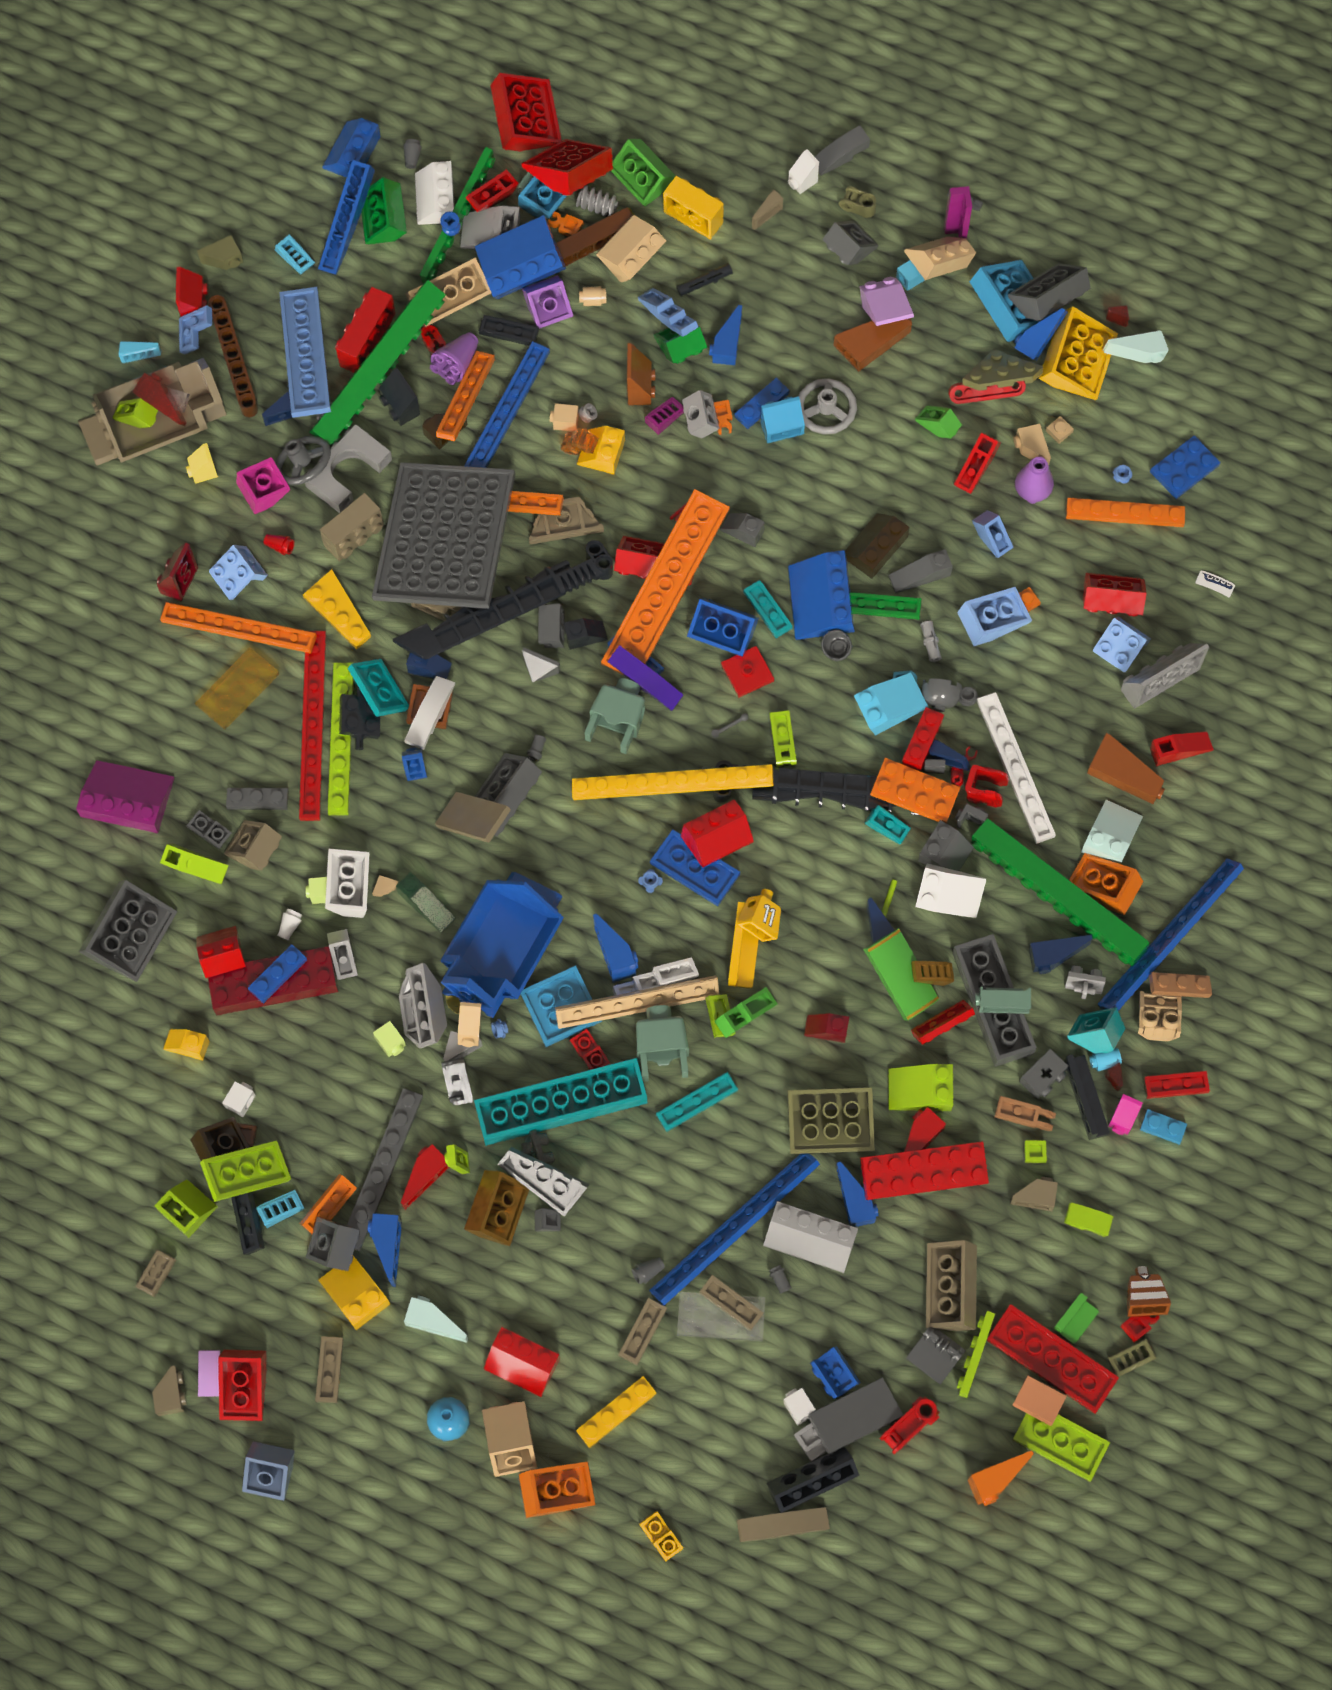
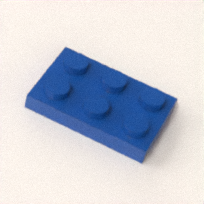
M1194 435L1152 467L1150 473L1177 499L1219 467L1221 462Z

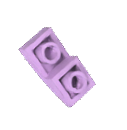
M199 1350L198 1397L219 1396L218 1357L220 1356V1350Z

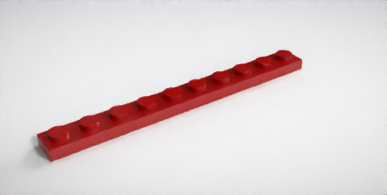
M310 631L316 633L317 637L312 653L305 652L300 821H320L326 631Z

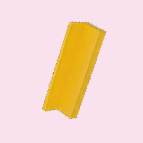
M738 902L728 986L751 989L753 988L759 939L737 925L745 905L744 902Z

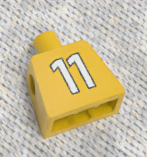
M762 889L760 895L749 897L737 921L738 926L762 942L777 939L779 932L781 908L771 901L773 892L769 889Z

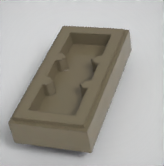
M157 1249L135 1287L155 1297L177 1260Z

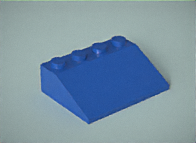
M545 215L475 246L485 279L495 299H500L567 269Z
M845 550L823 553L788 566L796 640L821 637L832 630H841L844 633L855 632Z

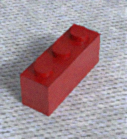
M927 707L925 708L903 757V765L920 772L922 771L932 743L942 726L944 714Z

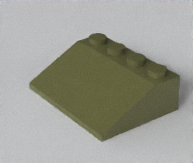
M872 1087L787 1090L790 1154L875 1151Z

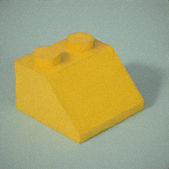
M610 426L588 429L577 465L615 474L625 443V430Z

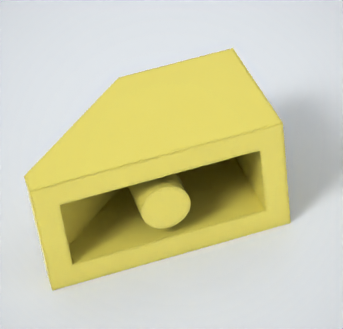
M205 443L187 458L189 466H186L189 478H194L195 484L218 477L208 445Z

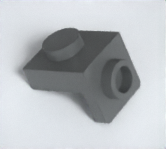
M966 804L964 809H959L955 817L957 819V827L961 828L965 819L981 826L989 814L981 807H973Z

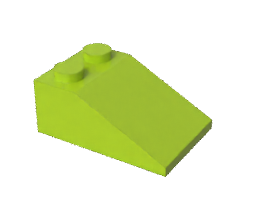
M928 1064L888 1069L889 1110L919 1111L921 1109L924 1111L929 1107L932 1111H952L953 1064Z

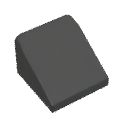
M541 1208L536 1210L535 1231H561V1214L555 1209Z

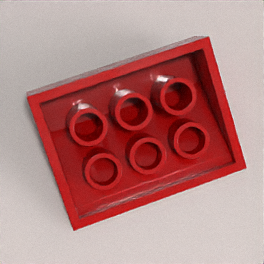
M499 73L490 86L502 148L504 150L525 151L552 147L561 142L562 139L550 80Z
M564 139L523 162L522 168L551 190L562 193V195H572L576 190L584 188L588 183L594 182L595 179L605 176L607 172L613 170L612 148Z

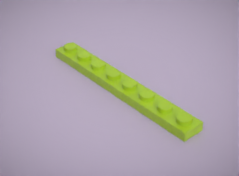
M333 663L328 815H349L352 737L339 734L340 696L342 694L353 695L354 679L348 670V667L353 663Z

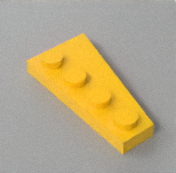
M332 569L303 594V598L356 650L371 638L370 632Z

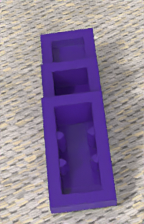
M620 645L607 661L629 680L636 682L641 687L640 689L671 711L683 697L680 691Z

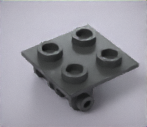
M928 1328L906 1359L941 1385L966 1350L940 1330Z

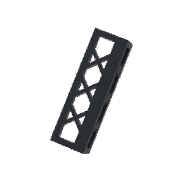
M1073 1054L1066 1056L1064 1062L1068 1065V1077L1088 1139L1093 1140L1108 1136L1110 1132L1085 1055L1075 1058Z

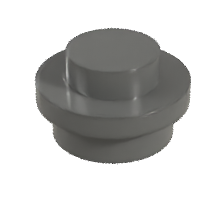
M971 687L962 688L959 699L960 704L963 706L974 705L978 698L976 690Z

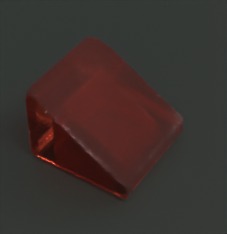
M1127 306L1109 307L1106 313V320L1127 327L1129 321Z
M1120 1062L1110 1068L1105 1075L1118 1092L1123 1087Z

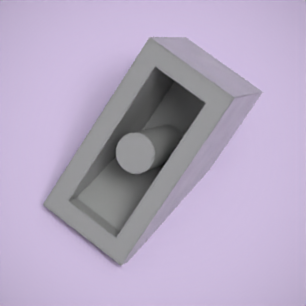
M347 929L327 933L337 979L357 976Z

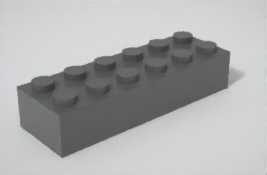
M994 934L954 946L952 954L994 1066H1000L1034 1055L1036 1045L1024 1014L980 1013L979 1006H975V994L979 993L980 987H983V990L985 988H1014Z

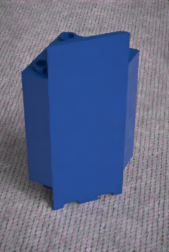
M511 872L507 881L499 879L487 880L440 960L449 968L441 981L445 986L442 994L448 997L450 995L457 996L460 1002L480 1003L481 1010L491 1018H494L505 998L518 999L564 918L556 908L562 896L516 872Z

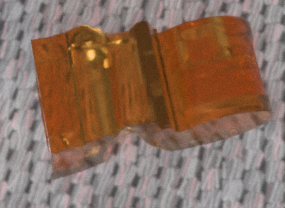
M578 428L576 431L566 433L560 448L565 453L571 455H578L580 450L593 454L599 438L586 428Z

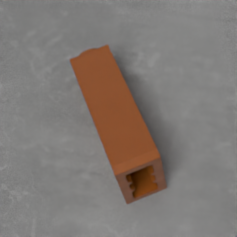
M908 318L879 326L870 321L837 334L834 337V346L859 372L911 333L912 321Z
M1106 733L1087 774L1151 804H1154L1156 798L1160 800L1165 791V788H1162L1164 780L1115 738Z

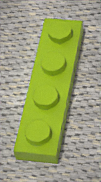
M987 1311L985 1316L981 1315L977 1328L981 1330L979 1336L974 1335L970 1347L974 1349L972 1357L967 1356L964 1368L967 1369L965 1377L960 1376L957 1388L961 1389L959 1396L968 1397L995 1313Z

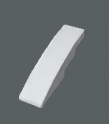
M436 676L404 740L406 744L425 749L430 734H433L438 720L442 717L455 682Z
M691 957L653 967V972L634 976L633 981L615 985L612 991L614 995L690 981L698 977L699 973Z

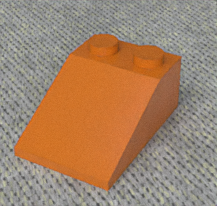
M1084 853L1069 881L1107 910L1123 915L1126 914L1144 882L1137 869Z
M1032 1450L972 1474L968 1479V1483L977 1504L983 1503L984 1506L995 1503L1002 1491L1034 1455Z
M588 1462L534 1469L519 1474L526 1518L595 1505Z

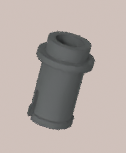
M534 735L531 748L527 751V758L529 760L538 762L542 758L541 752L547 740L544 736Z
M781 1265L769 1270V1276L773 1278L780 1294L792 1288L784 1273L785 1269Z

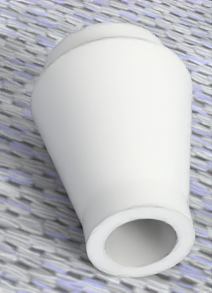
M287 908L286 912H283L277 936L289 940L301 923L302 914Z

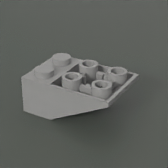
M497 206L478 213L477 211L469 212L463 218L460 248L475 249L476 245L520 226L519 207Z

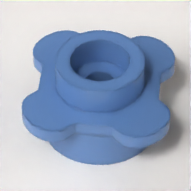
M649 869L644 873L643 877H639L638 883L643 885L648 893H652L658 885H662L663 880L661 877H658L653 869Z

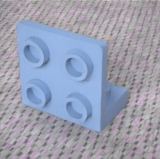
M233 545L209 570V573L229 600H233L251 580L263 581L268 576L247 546Z
M1115 617L1094 647L1093 652L1122 672H1127L1143 646L1148 645L1151 638L1122 618Z

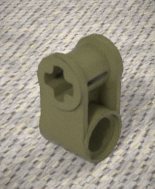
M848 186L845 190L844 198L839 202V206L845 211L865 218L874 216L876 212L875 196Z

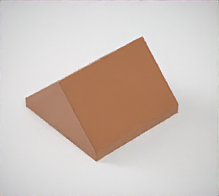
M1027 1375L1012 1406L1052 1426L1067 1396Z

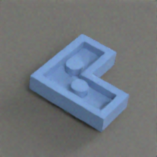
M206 305L179 318L180 353L186 355L199 349L198 332L212 326L211 307Z

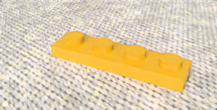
M642 1376L576 1430L577 1434L590 1449L653 1398L657 1392L645 1377Z

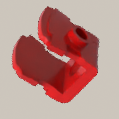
M973 765L965 786L967 801L976 805L981 802L985 803L986 806L1001 807L1003 803L1001 794L996 793V791L976 789L978 780H982L1001 787L1007 786L1009 782L1007 773L991 767Z

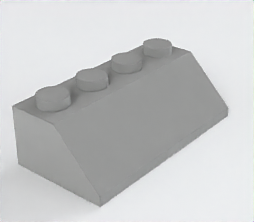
M777 1201L763 1246L844 1273L858 1228Z

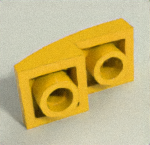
M657 1511L639 1523L665 1561L683 1549Z

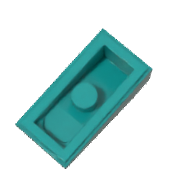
M879 805L871 811L864 822L870 828L899 845L911 829Z

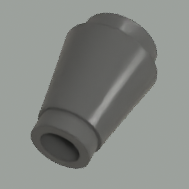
M407 139L405 144H403L405 167L415 169L422 146L420 141L416 139Z
M658 1257L636 1264L635 1268L632 1269V1274L638 1284H646L663 1270L665 1266Z

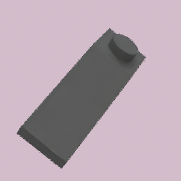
M945 549L926 555L889 575V579L896 594L951 576L953 566Z

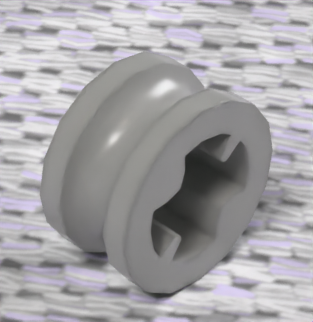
M590 403L585 404L578 410L581 420L585 423H590L597 418V410Z

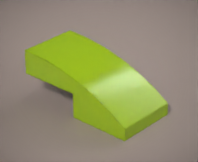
M1069 1203L1064 1223L1080 1230H1089L1106 1237L1109 1235L1113 1216L1083 1205Z

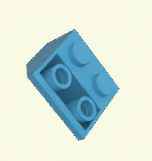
M799 396L787 397L778 402H767L761 406V427L767 443L804 434L805 424Z

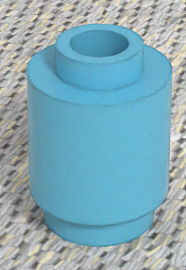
M1115 1048L1110 1053L1101 1052L1095 1054L1092 1052V1056H1089L1090 1065L1097 1072L1115 1068L1118 1064L1122 1063L1118 1048Z

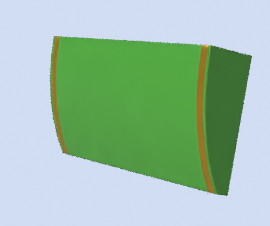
M899 928L863 949L904 1020L912 1019L939 1000L931 984L914 982L911 962L917 961Z

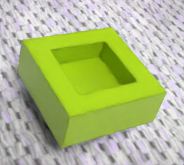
M1025 1140V1163L1047 1162L1046 1141Z

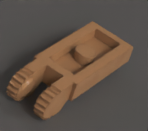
M1000 1096L995 1118L1032 1128L1037 1127L1045 1131H1052L1053 1126L1049 1123L1038 1121V1116L1054 1119L1056 1113L1042 1109L1037 1105Z

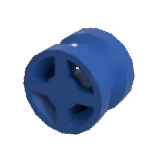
M446 212L442 215L440 219L442 231L449 236L458 234L461 229L458 215L454 212Z

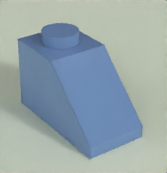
M987 510L972 520L979 537L997 558L1014 548L999 515Z

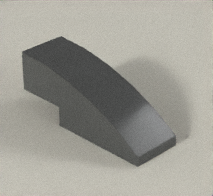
M861 125L836 139L815 156L819 161L818 173L820 176L853 160V155L869 148L870 138Z

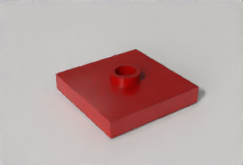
M757 646L746 650L743 657L735 655L721 662V666L739 698L774 682V677Z

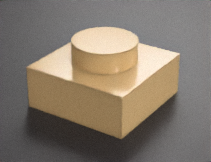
M1061 416L1046 428V432L1059 444L1072 434L1074 430Z

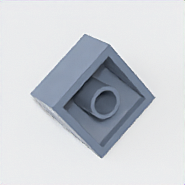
M253 1441L245 1459L242 1492L284 1501L293 1469L295 1450Z

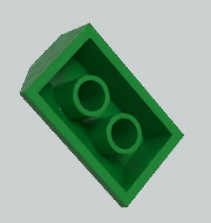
M382 177L370 186L361 212L365 244L393 242L407 233L400 183Z

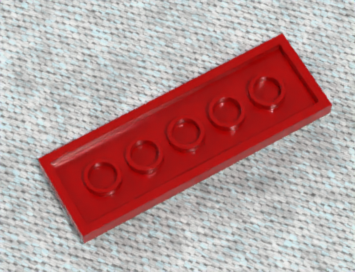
M983 1142L860 1158L866 1200L989 1184Z
M1011 1304L986 1340L1094 1414L1097 1413L1119 1379L1118 1376Z

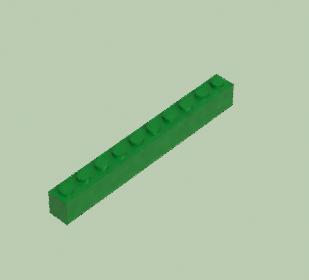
M429 280L423 283L330 404L331 412L323 413L309 433L326 440L329 445L339 441L341 438L339 433L343 428L345 430L349 428L353 422L351 420L353 415H358L365 407L363 402L366 398L368 400L372 398L376 392L374 390L376 385H381L388 377L386 372L389 368L391 370L395 368L399 362L397 360L399 355H404L411 347L409 342L412 338L414 340L418 338L422 332L420 330L422 325H427L434 317L431 315L435 309L439 310L444 304L443 298L446 295Z
M988 818L972 835V846L978 852H984L988 855L991 862L1001 865L1005 868L1004 870L1011 877L1015 876L1025 888H1031L1035 891L1038 898L1052 904L1056 912L1065 914L1073 925L1083 928L1087 935H1092L1093 939L1096 938L1100 941L1107 951H1113L1117 954L1119 960L1124 964H1130L1133 967L1148 949L1150 944L1148 940Z

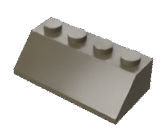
M966 1240L927 1243L926 1328L949 1331L976 1330L977 1245Z

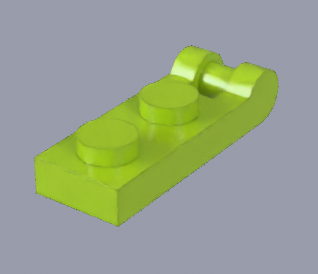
M790 711L770 712L769 717L776 767H783V764L797 765ZM781 752H789V756L782 757Z

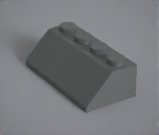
M1058 263L1009 293L1008 298L1026 318L1042 321L1051 313H1055L1059 308L1070 304L1072 300L1083 296L1086 291L1091 289L1087 267Z
M505 753L474 796L506 805L511 809L494 836H498L504 830L505 825L516 813V809L525 800L527 793L537 783L538 777L542 773L527 757Z

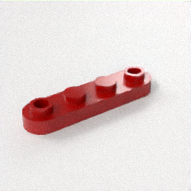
M1020 381L1016 387L1007 386L1001 388L993 385L987 386V390L979 391L963 385L962 382L953 384L948 391V395L955 404L1000 399L1023 394L1026 384L1024 381ZM957 390H961L959 395H955Z

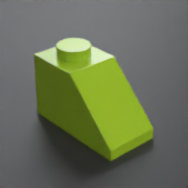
M141 398L120 401L112 419L140 429L148 428L155 423L158 410Z

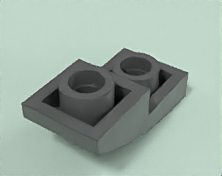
M200 810L186 826L218 849L221 848L232 834V832L217 821H213Z

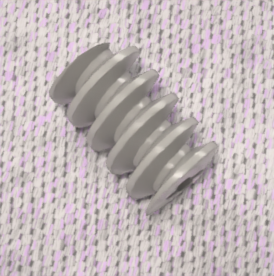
M585 185L578 195L576 207L580 205L582 209L588 207L590 212L595 209L596 214L602 212V216L606 217L608 214L611 216L616 213L618 201H616L615 194L610 199L609 192L602 196V190H599L595 194V187L589 192L588 185Z

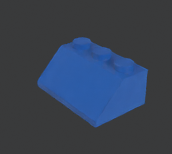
M363 118L347 121L323 164V169L347 178L352 160L366 164L381 137L379 124Z
M706 598L699 599L687 637L743 657L753 637L759 617Z

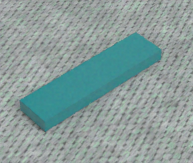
M726 1072L656 1113V1116L665 1131L668 1132L737 1092L738 1088L729 1073Z

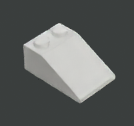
M927 863L916 907L939 913L976 918L986 878Z

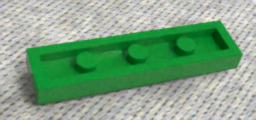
M850 592L853 614L920 620L922 598Z

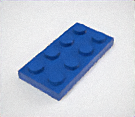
M673 829L650 860L651 865L717 907L740 876V871L721 859L702 868L681 838V834Z

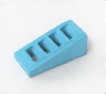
M290 234L275 245V251L300 275L315 264L314 260ZM290 245L291 248L285 251V248ZM295 250L296 253L290 256L289 254ZM299 255L302 256L298 261H294ZM306 260L307 263L300 267L299 264Z
M120 342L119 357L122 363L161 355V349L157 342Z
M296 1190L256 1207L266 1228L305 1209ZM292 1198L297 1207L292 1208L288 1199ZM282 1202H285L288 1211H284L281 1205ZM276 1205L281 1213L279 1215L276 1214L273 1208ZM267 1210H270L273 1216L270 1219L268 1218L265 1212Z

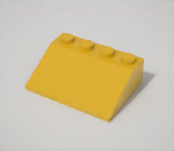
M1072 306L1066 310L1068 312L1052 336L1043 363V373L1039 376V379L1054 388L1097 400L1111 358V354L1104 353L1103 348L1109 339L1117 338L1118 333Z

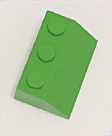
M628 139L613 160V170L611 172L643 206H647L662 195L675 178L674 173L641 139Z

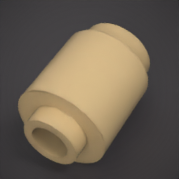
M601 286L583 287V291H579V302L583 303V306H602V304H606V288H601Z

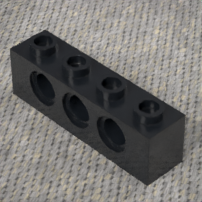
M843 1447L766 1484L779 1511L783 1513L860 1475L854 1459L846 1447Z

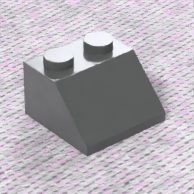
M854 220L835 222L822 239L827 244V248L835 252L839 256V260L845 265L858 264L879 246Z
M940 820L921 850L918 861L924 865L928 863L960 871L974 847L957 829Z
M317 1217L306 1258L326 1267L348 1271L353 1260V1252L359 1239L358 1234L360 1230L349 1225Z

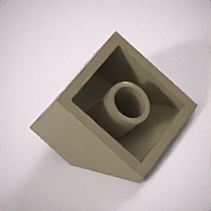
M244 820L224 854L251 869L262 871L267 866L273 851L278 848L282 836L266 823Z

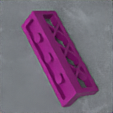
M969 186L950 188L944 223L945 234L958 233L959 238L967 239L972 211Z

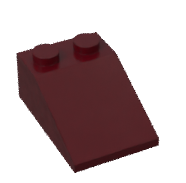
M189 543L183 544L173 553L171 558H168L163 575L161 574L157 579V587L160 594L181 602L198 570Z

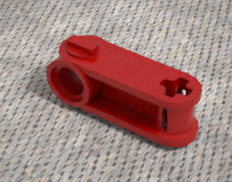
M920 1396L912 1403L913 1407L879 1438L889 1445L894 1455L928 1424L931 1426L940 1418V1412L937 1410L936 1404L932 1400L927 1399L926 1396L923 1398ZM922 1406L930 1407L931 1415L923 1416L920 1413V1408Z

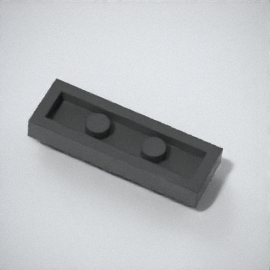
M227 788L226 808L227 810H288L289 791L288 788Z

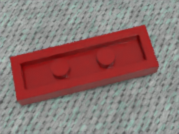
M962 1000L911 1029L913 1036L923 1045L932 1041L938 1035L949 1031L957 1024L967 1021L971 1016L975 1015V1012L965 1000Z
M1207 1071L1144 1077L1146 1099L1210 1092Z

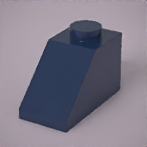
M410 653L406 665L410 674L435 679L436 676L448 679L452 663L439 655L424 660Z

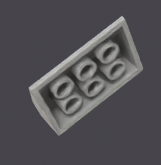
M1189 643L1184 647L1182 645L1178 646L1169 656L1163 655L1154 665H1147L1139 671V674L1135 676L1130 675L1125 678L1121 688L1122 693L1134 709L1200 670L1209 645L1207 643Z

